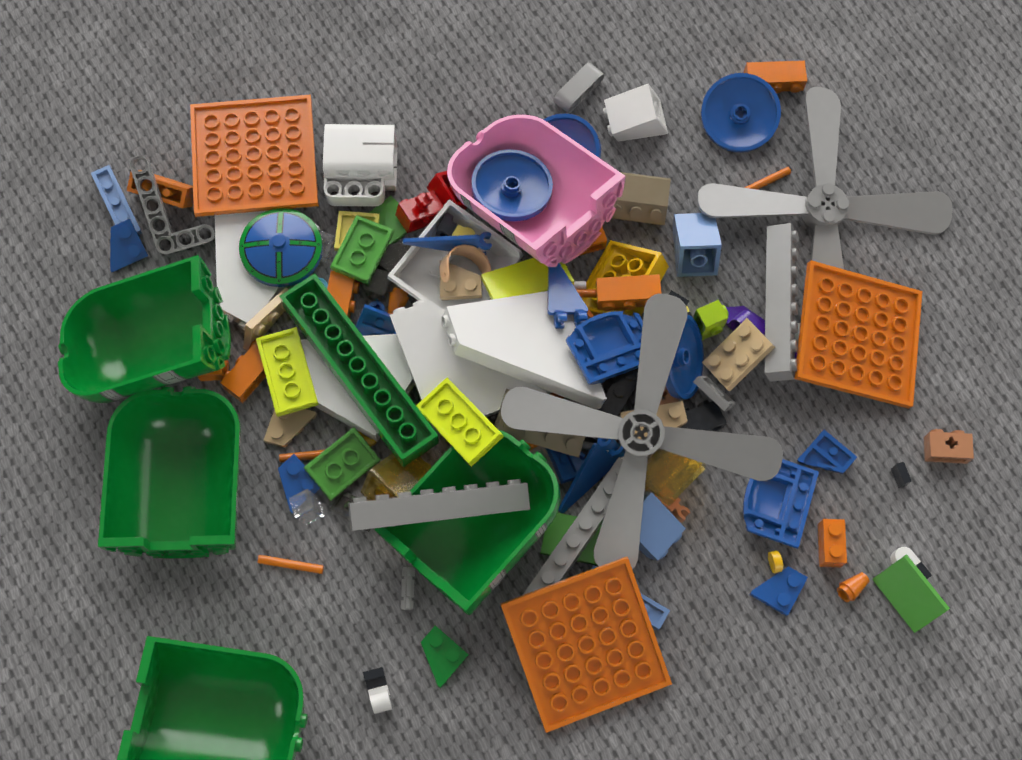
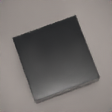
M904 462L897 463L891 468L898 488L906 487L912 481Z

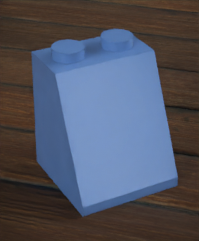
M703 213L674 214L672 229L677 277L718 275L722 244L716 218L707 217Z
M644 491L639 550L649 559L658 561L666 556L668 548L673 543L680 540L682 532L686 528L652 492Z

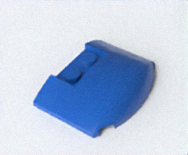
M623 311L599 314L579 324L572 334L567 337L565 341L589 385L604 383L607 379L638 368L643 320L639 313H633V316L625 315Z
M782 459L779 472L772 479L757 481L750 478L743 501V516L747 531L798 549L819 471Z

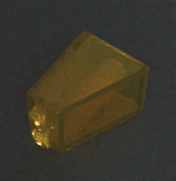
M658 448L647 461L645 489L650 488L662 504L666 503L670 506L705 470V463Z
M392 453L369 471L361 493L369 501L376 500V495L389 494V498L398 497V493L409 492L432 466L421 457H418L403 468Z

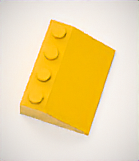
M610 240L586 281V289H596V278L660 274L661 282L669 265L661 252ZM581 297L594 316L615 311H623V314L633 316V313H639L642 316L644 312V307H636L633 310H625L624 308L614 309L613 311L597 310V298Z

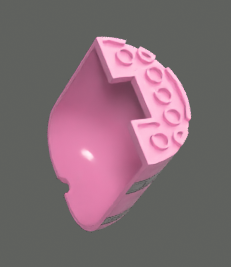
M512 115L493 122L477 134V141L475 143L470 141L464 143L453 154L448 164L447 174L449 183L457 198L475 214L548 267H556L560 262L566 264L592 245L600 236L601 232L599 230L604 222H609L616 211L614 204L617 197L622 196L625 184V175L548 122L530 115ZM514 149L530 153L540 159L548 168L553 181L551 199L546 208L533 218L513 222L501 220L477 202L471 190L472 174L476 165L485 156L499 150Z

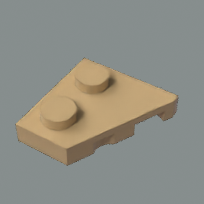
M449 263V281L443 282L440 275V299L482 298L481 275Z
M274 409L264 442L285 448L312 419L316 418L317 413L304 409L277 417Z

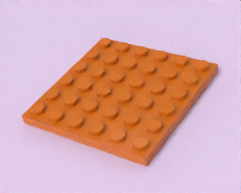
M311 94L190 104L195 217L268 211L278 208L292 209L319 206Z
M810 260L807 263L797 352V371H795L794 379L908 409L913 407L922 291Z
M623 557L500 603L546 733L672 685L628 557Z

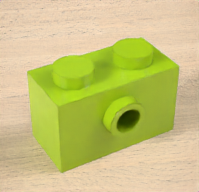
M719 300L700 307L695 311L693 318L699 327L702 340L721 333L727 322L728 310L724 305H721Z

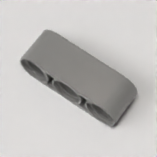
M588 62L557 92L553 102L570 114L602 82L605 74Z

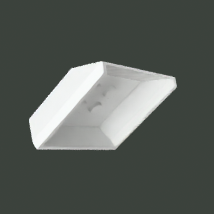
M450 199L418 237H436L439 224L445 214L449 213L454 216L453 222L462 227L472 228L475 235H481L483 232L491 233L490 239H484L486 243H492L491 249L482 250L478 247L481 251H486L491 271L518 263L523 257L520 249ZM411 246L387 277V279L418 301L424 299L426 302L430 300L444 310L447 306L490 299L483 281L482 298L440 299L439 265L440 260L449 253L448 251ZM459 255L449 257V263L478 275L482 274L478 266L470 259Z

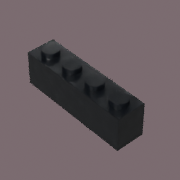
M706 400L699 403L695 409H685L688 421L679 428L718 431L724 428L727 421L719 406L714 401L709 402ZM658 448L654 453L648 455L647 460L655 458L668 451Z

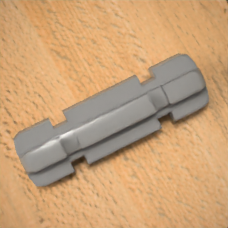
M403 567L402 577L404 579L401 581V597L403 600H401L400 608L401 610L410 611L414 608L412 598H414L415 580L412 579L415 577V569L413 567Z

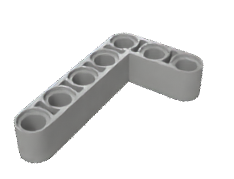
M143 156L133 157L130 161V169L157 251L162 254H170L213 241L215 229L208 224L175 233L172 232L150 161ZM138 160H144L146 163V167L142 171H138L135 168V163ZM144 180H150L152 183V188L149 191L142 189L141 185ZM152 199H155L159 204L156 211H151L148 208V202ZM158 219L163 220L165 223V228L162 231H157L154 227V223ZM203 228L211 230V237L207 240L203 239L200 235ZM187 233L191 236L192 240L189 245L182 244L180 240L182 234ZM164 239H168L171 242V248L168 251L161 248V242Z

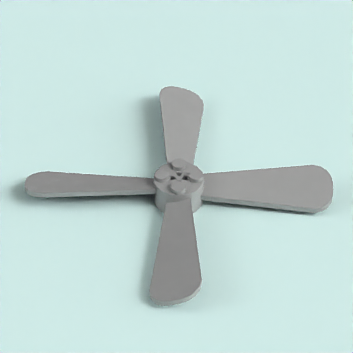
M823 87L810 88L804 100L815 188L812 189L807 197L715 183L702 186L697 195L699 210L710 218L802 215L806 225L814 230L811 260L844 269L838 224L842 220L936 235L941 234L949 227L953 211L950 198L945 193L939 191L846 196L843 190L835 186L841 103L838 96L832 90Z
M659 293L653 295L647 300L644 307L634 411L628 413L624 418L531 388L519 386L508 391L502 403V419L507 426L513 429L619 440L621 446L625 449L626 452L594 548V559L598 566L623 557H628L632 569L636 566L639 553L648 455L654 453L658 448L757 481L772 479L778 474L781 467L783 450L777 440L771 437L665 427L661 419L656 415L687 320V308L684 302L672 295Z

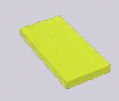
M531 258L481 274V279L491 300L548 291V266L535 258ZM560 262L561 267L574 285V279L566 264Z
M297 327L256 338L277 417L319 405Z
M448 377L416 405L423 416L471 467L504 437Z

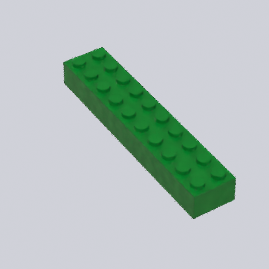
M315 273L279 296L284 309L403 468L439 444L436 431Z

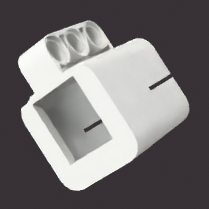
M325 124L323 172L324 193L328 204L332 206L381 205L385 199V191H396L397 168H393L397 167L395 125ZM332 192H338L336 195H330ZM352 192H358L357 195H350ZM373 192H378V193H379L378 195H375V196L371 195V193H373Z

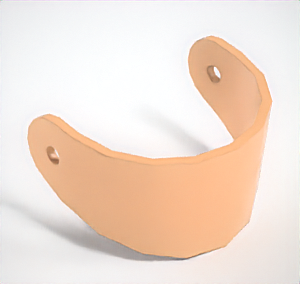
M466 244L453 248L441 260L439 265L443 282H448L450 279L449 257L452 255L464 256L478 266L482 274L491 271L487 256L475 246Z

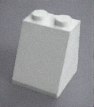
M649 84L604 100L606 107L603 108V111L610 124L607 125L608 132L618 142L668 134L661 101Z

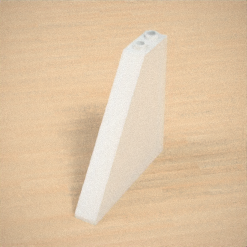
M265 211L215 215L217 287L223 300L220 306L224 315H227L228 322L233 320L239 323L238 326L245 330V324L285 288L267 286L256 281L246 271L240 258L239 241L243 230L253 218Z
M548 291L446 307L444 314L441 316V323L443 328H446L448 344L453 348L455 355L594 409H600L607 398L601 383L588 384L565 341L576 328L574 315H567V321H563L564 329H556L554 326V315L547 313Z
M424 299L416 301L412 307L407 309L405 307L397 308L390 315L421 400L447 377L486 418L499 412L506 389L511 390L519 386L546 394L553 393L455 355L453 348L448 344L446 328H443L441 323V316L445 310L430 300L426 302ZM431 424V426H432L433 429L436 431V433L438 434V436L441 435V434L437 431V429Z
M397 334L363 336L407 395H409L415 386V382ZM307 339L301 340L319 404L315 407L351 428L355 427L357 431L378 442L380 439L379 434Z

